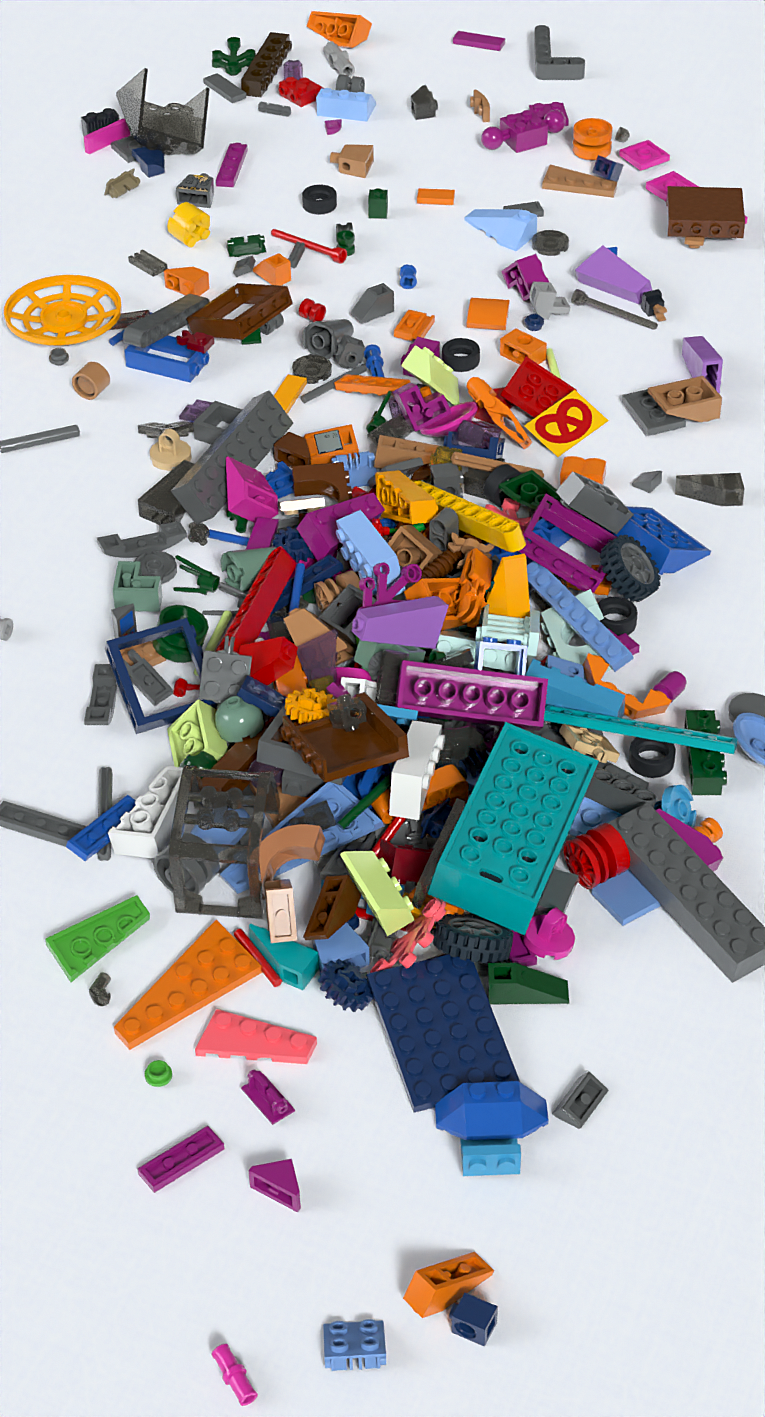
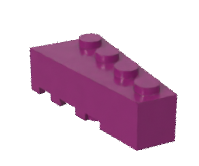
M374 492L315 510L305 515L296 529L317 561L329 554L333 555L343 546L336 535V530H338L336 520L359 510L364 513L371 523L373 518L377 519L382 515L385 509Z

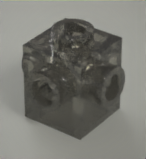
M350 694L336 697L335 702L327 704L333 728L345 729V732L360 728L359 724L367 721V708L361 697H351Z

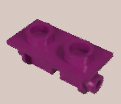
M254 1069L248 1073V1084L242 1086L241 1090L272 1125L295 1112L293 1106L261 1071Z

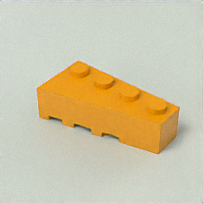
M401 471L375 472L376 497L385 509L380 517L409 524L428 523L438 514L436 500Z

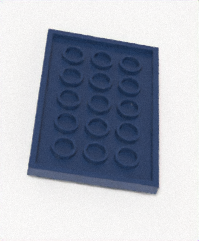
M448 954L414 962L407 969L402 965L367 974V982L413 1113L435 1108L436 1103L462 1083L520 1082L475 964L470 959L462 960L460 957H452Z

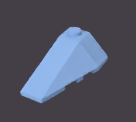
M474 209L465 216V221L478 230H484L486 236L497 239V243L500 246L514 251L520 249L537 235V215L527 210Z

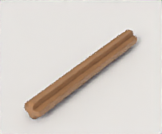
M454 452L451 457L454 465L492 472L501 465L509 464L522 474L533 470L544 478L543 471L535 468L460 452Z

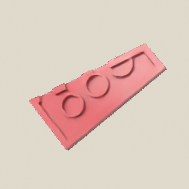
M216 1009L195 1048L196 1056L206 1057V1053L219 1054V1058H230L231 1055L246 1056V1060H257L262 1057L271 1058L272 1062L308 1064L317 1045V1037Z

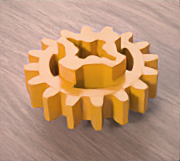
M302 688V692L294 690L293 694H288L285 701L286 715H291V720L297 719L298 723L302 724L303 722L309 723L338 714L339 704H337V699H332V694L326 695L323 690L316 692L315 688Z

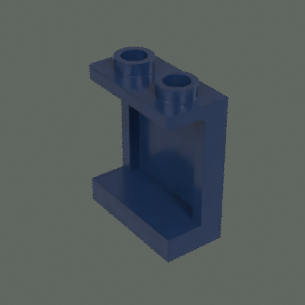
M449 431L448 435H445L444 448H446V453L460 452L490 459L503 458L505 438L490 437L489 449L459 445L460 432Z

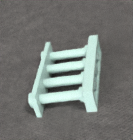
M489 604L484 607V611L481 610L479 624H482V627H477L475 641L483 642V637L498 638L499 642L506 643L507 639L520 640L521 645L528 646L527 655L536 656L540 633V611L531 610L530 617L517 618L488 614Z

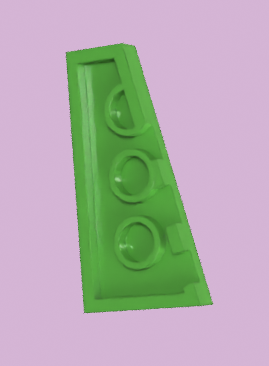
M138 895L46 938V946L69 981L73 982L150 920V913Z

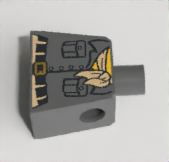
M206 173L200 175L189 174L176 187L178 205L189 202L196 207L211 208L214 196L213 177Z

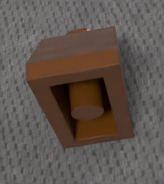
M287 432L274 444L276 462L283 461L291 468L292 466L311 465V455L306 438Z

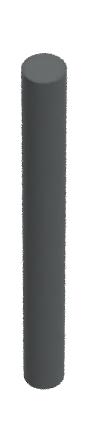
M362 364L302 395L301 401L307 403L335 388L334 382L346 374L360 375L366 372V365Z

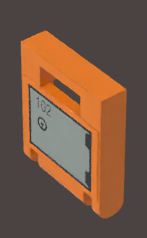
M352 424L304 435L311 455V465L332 463L331 459L335 458V455L346 454L347 460L349 453L352 459L354 458V453H357L359 457V449Z

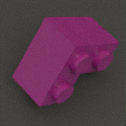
M537 254L519 259L501 271L508 289L517 286L523 302L530 300L529 296L533 281L549 282Z
M411 382L392 392L408 428L415 432L452 413L444 394L435 392L423 398L418 386Z

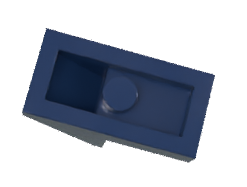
M598 155L592 173L618 182L624 165Z

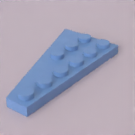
M327 782L222 871L220 876L237 894L250 889V878L253 871L248 862L253 851L267 836L284 827L298 824L320 826L325 836L321 855L384 827L383 821L367 808L348 827L342 830L337 825V822L360 800L343 785ZM294 859L288 861L276 871L274 877L310 860Z

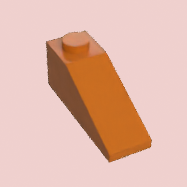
M471 1252L416 1270L403 1299L412 1307L414 1312L425 1318L448 1308L459 1300L464 1293L470 1292L492 1276L494 1270L476 1252Z

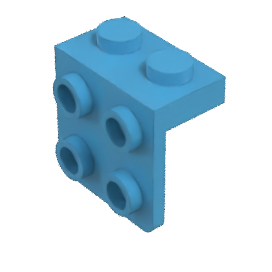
M460 1138L463 1176L520 1174L521 1147L517 1139L464 1140Z

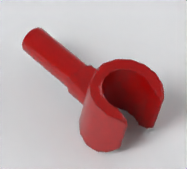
M179 678L175 682L173 694L177 697H183L186 694V690H200V684H188L185 679Z

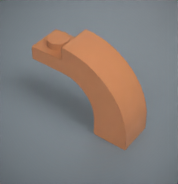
M308 824L291 825L273 832L261 841L253 851L248 862L253 871L250 878V888H252L257 899L265 900L264 882L273 881L276 871L286 862L294 859L319 861L325 842V836L320 826Z

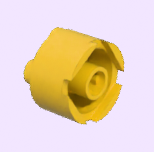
M189 202L178 205L173 211L175 215L168 220V232L188 247H193L201 239H207L210 235V216Z

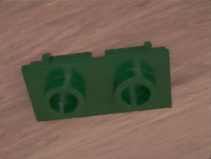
M264 235L247 236L248 242H244V236L230 238V240H227L226 246L229 257H241L242 255L249 254L258 255L267 252L264 245Z

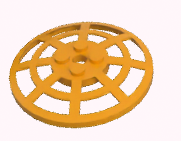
M55 275L32 281L17 289L5 303L4 319L11 332L26 341L44 345H70L91 340L111 329L120 318L122 312L121 298L112 286L99 279L82 275ZM63 285V293L49 295L41 299L34 293L47 287ZM71 285L87 286L99 291L93 297L71 293ZM105 294L113 300L116 309L105 312L99 300ZM28 296L33 301L27 307L24 314L12 312L15 305L22 298ZM62 299V301H57V302H53V303H51V304H46L47 302H50V301ZM71 299L82 300V301H85L86 303H84V304L82 305L81 303H78V302H75V301H70V300H71ZM94 306L98 310L99 314L87 316V310L90 307ZM36 308L42 309L40 316H31V313ZM114 316L107 324L97 329L104 321V318ZM11 317L23 320L27 332H22L13 326ZM97 320L91 328L84 327L88 321ZM29 321L39 322L43 327L34 330L30 326ZM50 331L58 333V335L54 337L44 335L43 333ZM74 331H79V332H81V333L76 334V335L66 336V334H67V333H70V332H74Z

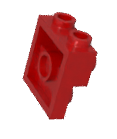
M288 77L279 82V95L303 107L317 101L316 97L321 88L324 89V87L306 77L299 80L294 77Z

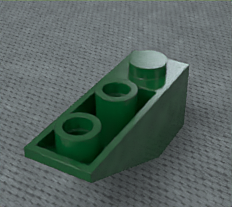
M488 963V1000L490 1005L569 1004L568 980L517 963Z

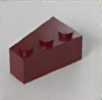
M381 839L378 859L383 857L390 869L387 872L390 878L395 876L399 884L405 885L406 881L415 882V886L430 887L443 851L430 848L429 850L414 848L413 845L405 844V846L394 845L387 840Z

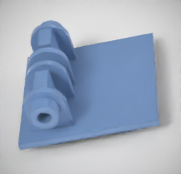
M360 452L359 459L357 453H354V460H352L350 453L348 454V460L346 454L335 455V458L331 459L332 463H344V470L349 471L350 483H347V486H351V488L355 486H369V479L377 472L374 467L373 461H375L373 452Z
M366 1319L361 1322L335 1321L323 1324L325 1368H331V1371L347 1370L346 1359H349L350 1370H353L352 1358H358L359 1370H362V1358H365V1369H380V1365H386L383 1320Z

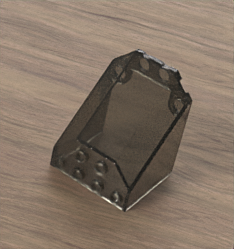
M144 68L116 92V97L129 131L140 145L145 146L149 150H160L166 155L196 154L204 148L210 88L206 87L185 105L169 103L165 107L145 101L148 69Z

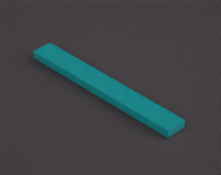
M552 705L545 707L544 721L729 754L735 753L738 744L737 738Z

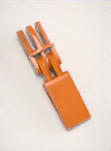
M479 377L470 378L467 382L470 396L481 408L485 407L494 423L523 449L528 448L532 441L513 412L495 397L497 394L487 382ZM504 417L514 422L517 432L524 440L516 432L505 426Z
M477 548L472 549L467 555L459 580L461 585L459 599L455 601L459 606L456 617L463 623H467V626L471 628L479 624L481 609L487 605L484 595L491 586L492 560Z

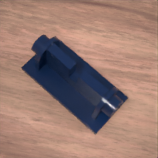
M448 797L442 804L438 803L431 814L427 813L421 823L423 831L420 838L423 839L427 834L433 838H441L450 829L457 816H461L457 808L449 805L451 798Z

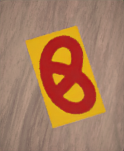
M574 390L525 424L524 427L553 454L559 457L609 420Z

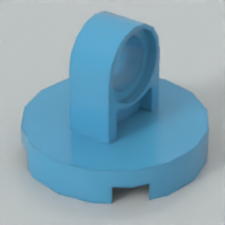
M683 785L667 787L662 795V800L655 802L654 809L660 808L692 828L696 824L697 814L696 810H691L690 801L694 800L689 790Z

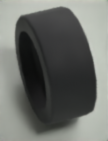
M323 184L305 188L302 192L304 210L316 215L334 211L337 207L336 190L329 185Z
M467 338L449 340L443 345L442 361L455 372L473 370L480 362V347L475 341ZM455 354H467V356H455Z
M509 464L495 468L486 479L484 485L485 497L496 506L501 507L504 498L510 497L503 491L500 492L499 484L522 473Z
M608 597L598 602L603 616L620 614L627 617V619L618 621L604 617L600 622L607 629H610L617 636L624 633L630 635L635 630L638 612L633 602L621 597Z
M636 737L631 742L629 749L630 767L635 773L643 777H663L674 768L675 746L673 743ZM644 751H656L663 754L665 758L647 760L639 754Z

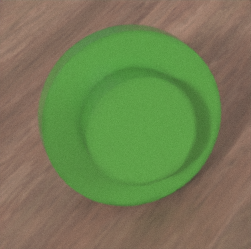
M153 1061L145 1070V1080L151 1086L161 1087L168 1084L172 1079V1069L164 1061Z

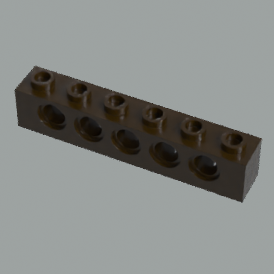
M269 33L241 79V89L246 92V96L261 98L264 92L267 91L269 84L273 81V77L277 75L279 67L282 66L288 52L292 49L290 34Z

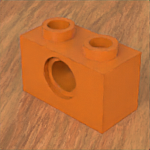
M517 328L500 338V355L521 365L526 356L537 364L546 360L547 343Z

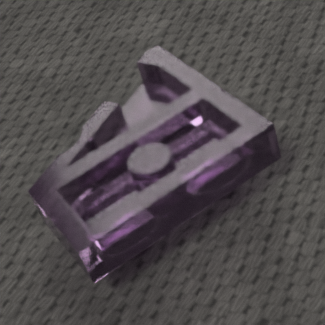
M333 629L297 646V656L311 688H315L316 691L336 682L337 629Z

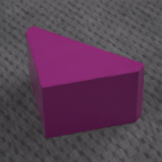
M292 1159L256 1165L249 1169L250 1188L297 1213L301 1209L300 1191Z

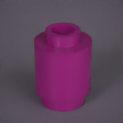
M678 671L669 672L654 686L653 690L663 692L667 698L672 700V703L685 690L687 681L682 673Z

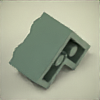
M118 561L113 586L115 608L133 603L135 611L160 612L162 603L161 577L142 576L141 562Z
M359 640L354 661L362 665V669L368 671L371 658L380 651H395L405 661L423 663L426 652L416 646ZM385 661L384 669L382 670L391 672L394 668H390L387 661Z

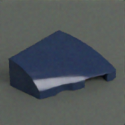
M157 147L132 149V156L140 163L141 171L148 178L165 173L164 149Z

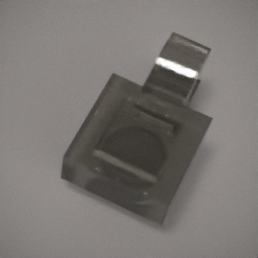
M327 800L304 808V816L288 821L290 826L298 824L317 825L322 830L336 825Z

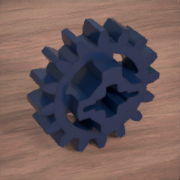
M298 525L295 526V529L288 526L287 531L279 530L280 534H275L273 547L282 546L297 563H299V560L307 562V558H315L296 529Z
M340 959L336 963L331 960L319 974L318 982L322 984L319 989L327 992L325 998H332L334 1000L333 1005H341L344 1011L348 1007H350L352 1012H356L357 1009L363 1011L373 999L366 979L367 972L361 973L359 971L360 966L354 967L350 961L343 964Z

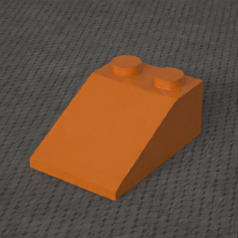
M423 578L404 591L407 600L438 596L449 605L441 631L467 625V623H463L456 617L459 606L455 601L459 599L460 578Z

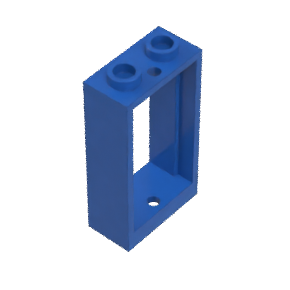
M169 335L145 348L129 345L124 350L126 367L189 383L199 375L202 368L209 362L208 351L204 354L187 349V345L177 344V338ZM152 349L189 358V360L183 362L147 352Z

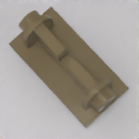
M133 168L128 172L125 171L117 178L110 179L106 183L104 195L109 194L112 198H118L127 193V189L130 191L138 187L141 181L133 175L135 169Z

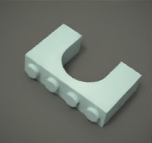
M591 589L575 596L599 621L604 619ZM552 608L541 612L544 621L540 624L545 634H550L547 640L551 649H556V652H553L554 657L583 665L588 653L598 656L588 644L584 646L568 645L576 632Z
M447 629L440 632L436 649L433 650L444 652L451 661L474 665L476 642L478 641L469 638L470 633ZM484 648L483 666L515 672L517 651ZM527 655L525 673L532 660L535 659V656Z

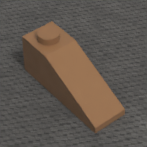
M380 435L374 467L382 469L385 466L418 457L422 458L424 464L440 461L442 446Z

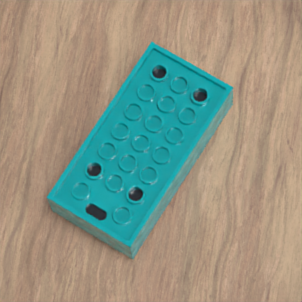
M505 722L441 855L428 895L525 935L586 795L599 760Z

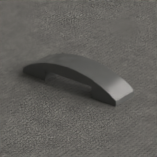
M180 521L159 525V532L123 540L120 539L118 534L97 538V543L105 555L119 558H134L144 553L149 555L153 554L152 551L166 550L185 539L187 532Z
M95 664L92 677L93 689L90 705L86 709L84 725H110L115 709L118 684L110 664Z

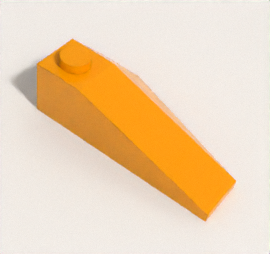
M524 553L503 557L493 579L495 582L493 588L486 596V603L489 604L488 614L517 618L530 617L526 555Z

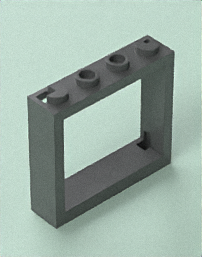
M284 704L259 739L256 761L322 780L313 773L308 763H304L300 754L294 752L292 745L281 742L283 740L281 734L283 716H287L289 719L291 715H286ZM342 707L338 708V714L343 713ZM290 719V721H291L293 724H294L295 721L297 720V719H295V720H291V719ZM346 777L339 778L330 782L342 785Z

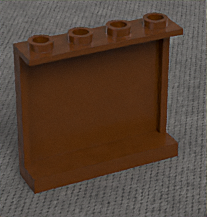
M667 186L668 236L744 238L745 214L742 188Z
M365 692L356 694V709L303 725L295 726L287 716H283V727H281L283 739L292 745L294 752H298L304 763H308L313 773L318 775L325 783L409 757L407 734Z

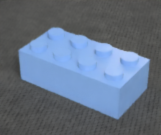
M361 510L336 520L338 526L336 535L340 543L343 544L341 553L346 561L349 560L353 571H358L360 579L366 577L374 579L375 588L372 590V596H377L378 577L374 574L373 568L377 563L388 564L390 569L387 575L388 589L400 577L401 572L395 552ZM405 586L396 595L403 593L406 590Z

